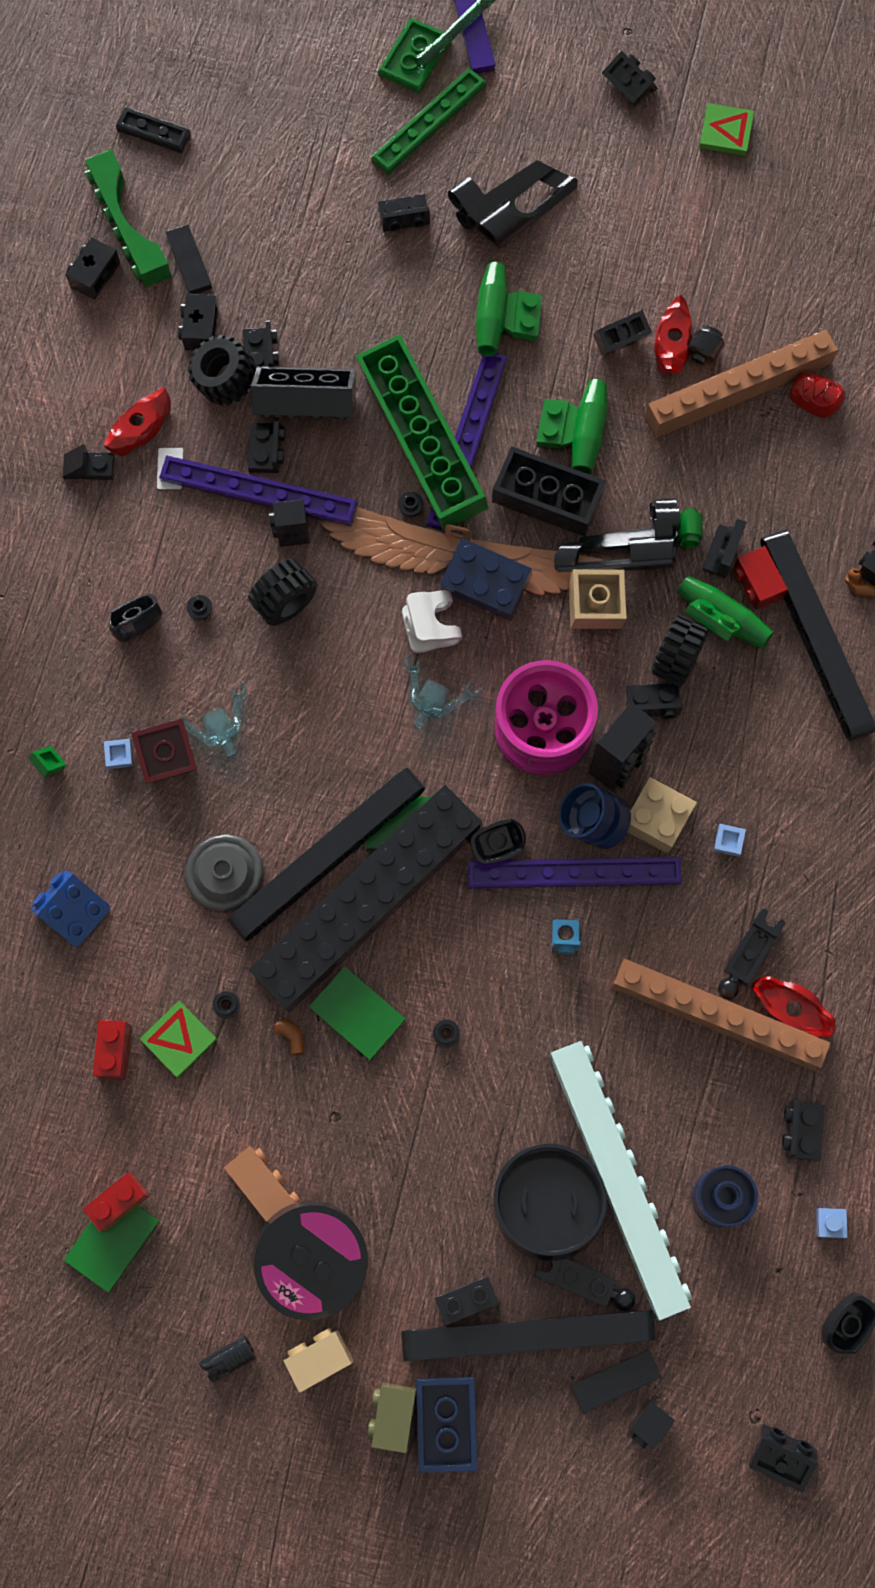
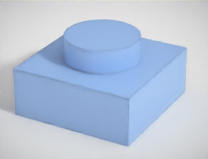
M130 739L104 742L107 769L134 766L132 741Z
M719 824L713 851L740 857L746 829Z
M816 1209L817 1237L847 1238V1209Z

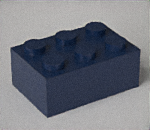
M461 538L440 586L441 590L451 592V595L511 621L532 577V568Z
M474 1376L417 1378L419 1473L478 1471Z

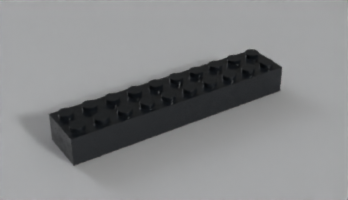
M444 785L251 967L249 971L290 1013L469 842L471 835L482 829V821Z

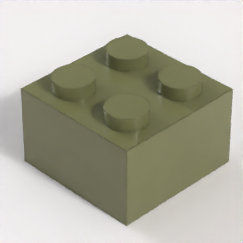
M382 1383L380 1389L374 1390L372 1409H377L376 1419H371L369 1422L367 1439L372 1440L371 1448L407 1453L416 1388Z

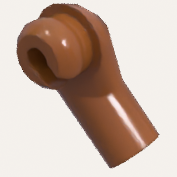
M849 570L845 581L852 592L857 596L875 598V585L865 584L861 579L860 570Z
M289 1019L277 1021L274 1024V1032L290 1040L291 1055L304 1054L301 1028Z

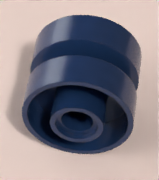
M582 783L573 787L564 796L559 808V823L562 830L568 836L599 849H609L620 843L626 836L631 823V812L628 804L621 797L593 784Z
M729 1165L719 1166L705 1172L697 1179L692 1191V1203L697 1215L708 1225L717 1228L733 1227L746 1222L753 1215L758 1203V1191L753 1179L744 1170Z

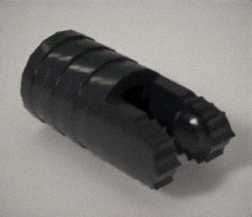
M244 1335L200 1361L199 1365L202 1369L209 1372L207 1376L209 1380L216 1382L256 1359V1355L248 1338Z

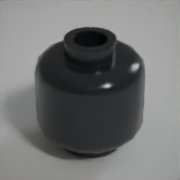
M711 326L698 328L688 345L689 352L692 354L691 359L701 365H704L705 362H715L725 344L722 338L723 334Z

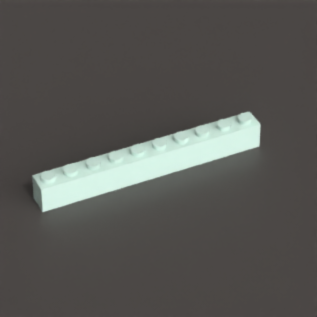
M582 1041L551 1052L549 1057L591 1161L603 1179L607 1200L656 1320L660 1321L691 1308L688 1302L692 1300L691 1293L686 1283L681 1285L677 1275L681 1273L679 1264L675 1256L670 1258L666 1246L670 1245L664 1229L659 1230L655 1219L659 1218L656 1208L652 1202L648 1204L644 1193L648 1192L644 1179L642 1176L637 1177L633 1166L637 1165L631 1149L626 1151L622 1141L626 1139L620 1123L615 1124L612 1114L615 1113L611 1099L609 1097L605 1098L601 1088L604 1087V1082L599 1071L594 1072L590 1062L594 1061L590 1048L588 1045L584 1047Z

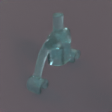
M407 655L405 666L410 672V703L419 712L413 724L417 729H423L428 717L438 718L446 716L466 700H475L480 697L481 686L476 693L469 691L472 682H468L466 685V692L445 706V701L450 693V690L445 686L427 679L419 692L418 670L420 669L421 662L419 659L416 665H409L411 655Z
M240 682L243 688L240 693H235L232 686L230 687L234 697L233 722L230 720L224 707L210 711L200 718L206 734L186 721L184 713L179 710L187 731L204 744L210 746L222 744L228 758L237 754L231 740L237 736L241 729L242 699L247 695L243 682ZM169 715V721H173L171 715Z

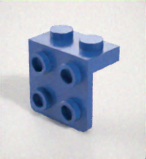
M65 870L63 873L59 872L50 882L52 886L46 893L42 892L35 898L32 903L34 907L31 911L73 946H79L109 912L110 905L74 874Z

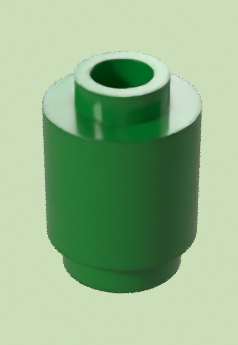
M693 508L684 509L680 513V530H677V540L680 541L681 547L696 548L703 539V515Z

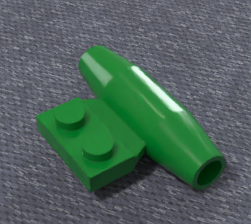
M491 262L486 266L479 288L475 329L477 351L483 356H493L497 353L503 330L514 338L534 342L538 338L542 295L519 290L518 292L508 294L506 268L499 262Z
M598 379L590 380L587 383L579 407L574 406L569 401L544 399L536 441L537 447L562 449L572 445V469L589 475L592 474L602 447L607 419V384Z
M687 576L677 591L689 603L685 613L726 641L736 637L763 649L774 634L751 610L716 587Z

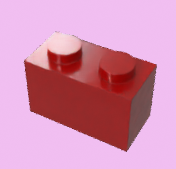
M765 546L737 557L733 568L734 576L738 582L743 584L745 597L749 604H753L755 610L784 599L788 589Z
M98 1020L93 1076L98 1079L126 1080L131 1025L126 1021Z
M128 1172L84 1207L83 1210L100 1232H107L148 1199L150 1195L137 1177Z

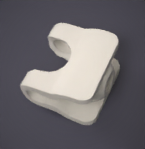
M440 590L416 592L408 595L406 599L407 605L402 609V617L410 648L414 653H423L437 648L453 646L462 640L463 637L459 627L455 625L445 626L435 617V613L444 611L451 606L453 602L451 592Z

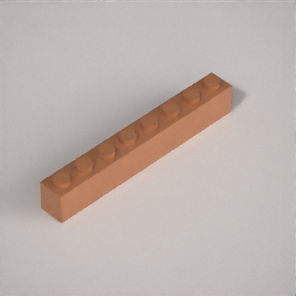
M826 329L648 404L645 419L654 436L658 438L796 380L801 372L812 373L833 363L838 349Z
M625 958L620 965L611 988L814 1072L822 1068L831 1043Z

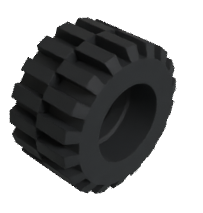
M218 335L217 339L214 336L210 337L208 342L203 341L200 344L201 347L194 350L193 353L195 355L189 360L191 364L188 367V372L191 374L189 378L193 385L212 403L231 405L232 401L238 402L241 400V396H246L249 393L247 390L251 388L257 366L254 358L233 337H225L224 335ZM228 365V367H227V369L224 371V373H222L221 375L217 376L218 372H219L224 366Z
M288 559L273 566L258 579L250 591L248 601L269 626H276L300 613L312 600L317 591L318 584L297 559Z
M678 615L670 625L652 665V674L681 687L688 679L708 636V628L682 615Z

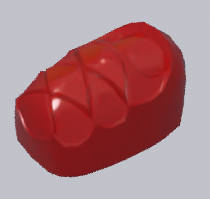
M801 372L794 381L790 391V399L793 403L807 412L823 418L837 412L843 405L846 397L844 389L838 383L814 373Z

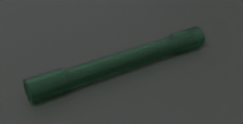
M477 0L432 44H429L415 57L416 65L424 70L448 44L496 0Z

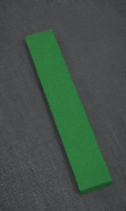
M468 68L371 156L372 162L387 175H390L486 87V81Z

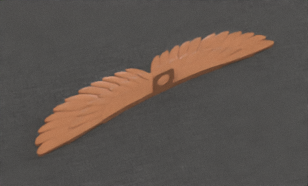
M359 507L356 509L352 526L322 520L324 522L321 523L323 528L332 532L330 533L331 538L342 542L341 547L355 551L357 556L372 557L371 562L385 564L387 567L396 568L400 566L402 571L414 569L415 573L427 571L428 575L436 574L450 564L461 538L532 568V577L526 591L544 596V592L560 594V589L569 590L568 580L572 571L558 572L555 570L554 557L557 551L470 539L469 529L449 524L445 526V533L376 514ZM451 530H458L464 534H456ZM579 555L578 563L604 561L599 558Z

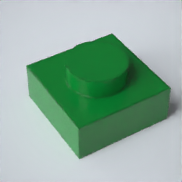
M52 746L34 751L28 758L44 778L62 772L67 765Z

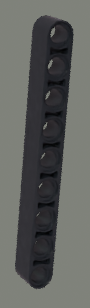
M782 530L762 537L760 545L761 547L765 546L788 589L784 601L845 737L848 741H852L874 733V719L789 532Z
M409 768L401 770L238 908L228 918V923L244 942L255 937L416 800L426 787Z
M653 1310L406 1330L401 1331L403 1361L654 1341L656 1340Z

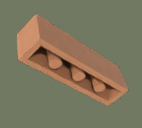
M249 1146L227 1164L224 1169L267 1222L279 1210L303 1201L294 1191L289 1194L283 1186L287 1181L277 1169L274 1172L269 1169L266 1163L270 1160L260 1148L255 1151L253 1147Z

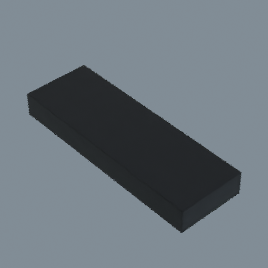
M127 107L124 108L116 124V129L119 132L182 153L191 135L188 128Z
M189 225L166 231L168 242L188 293L198 294L212 289L211 281Z
M649 1349L573 1383L571 1387L582 1413H585L660 1378L661 1375Z

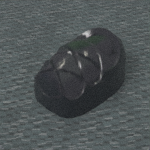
M150 593L144 594L110 612L109 629L113 637L124 643L132 636L145 633L162 616L161 607L155 596Z
M513 819L500 820L473 833L469 839V844L474 858L480 863L489 864L511 858L523 851L526 834L519 822Z
M855 1292L842 1299L830 1312L821 1328V1340L827 1348L836 1353L856 1354L866 1343L875 1327V1304L863 1295Z

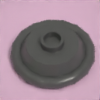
M229 834L211 836L198 844L188 857L185 869L186 885L193 898L207 909L221 912L238 909L259 891L264 876L262 858L255 847L242 837Z

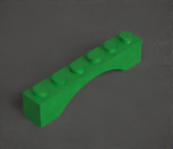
M112 149L85 159L88 170L84 172L90 185L95 184L97 188L94 189L95 196L99 204L104 203L106 207L103 209L108 223L113 221L115 225L112 230L117 241H123L124 246L121 248L127 261L132 260L134 264L131 266L136 280L141 279L146 288L172 277L168 262L159 244L148 240L136 232L121 213V193L125 181L121 167Z

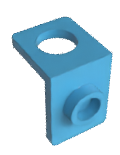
M553 920L552 950L558 951L559 954H574V951H579L581 947V941H579V921ZM562 926L572 928L574 933L572 939H560L558 936L559 928Z

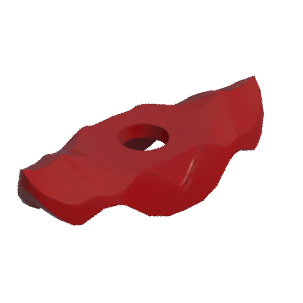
M682 295L677 296L661 317L655 333L654 352L657 368L663 373H680L690 355L688 345L693 336L692 320L687 302ZM673 330L678 331L682 338L679 341H672L669 339L668 333Z
M161 388L132 405L113 425L104 441V447L113 454L125 456L134 448L149 442L158 433L171 410L170 396L166 388ZM136 415L144 417V422L139 426H133L130 423L131 419Z
M770 976L759 978L753 982L752 990L765 1009L779 1022L816 1037L831 1038L834 1035L836 1021L833 1015L822 1006L817 996L807 988ZM790 1001L797 1002L801 1007V1013L796 1017L790 1016L786 1011V1005Z

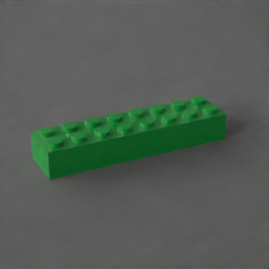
M401 334L356 355L360 370L442 530H445L447 524L456 525L489 509L485 494Z

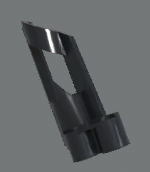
M536 160L486 194H483L473 179L466 177L448 191V197L454 207L458 209L456 217L465 229L469 230L473 226L477 227L482 235L501 249L577 188L578 179ZM537 181L558 189L529 213H523L515 206V199Z
M676 498L652 500V503H650L651 528L581 537L578 542L564 543L555 554V570L558 572H571L573 569L599 570L614 568L624 571L674 568L677 555V530H680L679 507H677ZM628 549L631 559L578 563L581 552Z

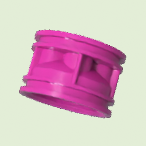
M551 660L528 663L509 675L498 693L494 724L495 738L504 757L516 768L540 776L559 774L576 765L586 754L590 746L597 721L598 703L591 684L575 668L565 663ZM534 691H540L546 696L547 700L543 706L536 707L530 703L528 699L529 694ZM563 701H568L574 705L575 711L571 715L561 716L557 712V705ZM515 714L524 715L527 718L528 724L524 728L515 727L510 722V717ZM542 719L544 722L549 721V725L547 726L545 723L540 724V720ZM567 730L574 735L575 739L570 743L564 744L556 739V735L560 731ZM537 738L544 742L545 748H536L528 745L527 742Z

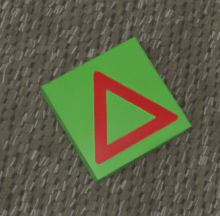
M707 103L699 148L746 156L754 111Z
M180 1001L140 1038L177 1078L218 1040Z

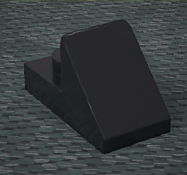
M82 444L64 454L62 477L63 479L113 480L114 454L88 452L85 444Z

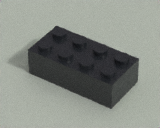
M257 366L251 384L252 414L261 417L284 415L286 418L309 416L312 419L334 417L339 420L353 417L356 401V369Z
M511 446L493 487L492 502L586 537L603 496L606 481Z
M631 702L597 741L588 773L612 792L617 786L622 788L631 778L630 774L634 770L633 767L635 766L638 769L648 756L646 755L650 751L649 747L652 745V739L656 735L654 729L657 722Z

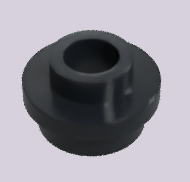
M407 492L399 498L398 508L403 515L414 517L422 511L423 500L419 494ZM414 501L415 504L413 506H408L406 502Z
M195 595L187 603L188 614L196 620L206 619L213 609L210 599L204 595ZM199 603L204 605L200 610L195 609V606Z
M223 991L217 994L213 1000V1010L221 1018H232L240 1009L238 997L230 991ZM224 1001L231 1002L232 1005L230 1009H222V1004Z
M442 1020L435 1025L433 1038L438 1045L451 1047L459 1040L460 1030L455 1022ZM444 1029H449L452 1035L450 1038L445 1039L441 1036V1032Z

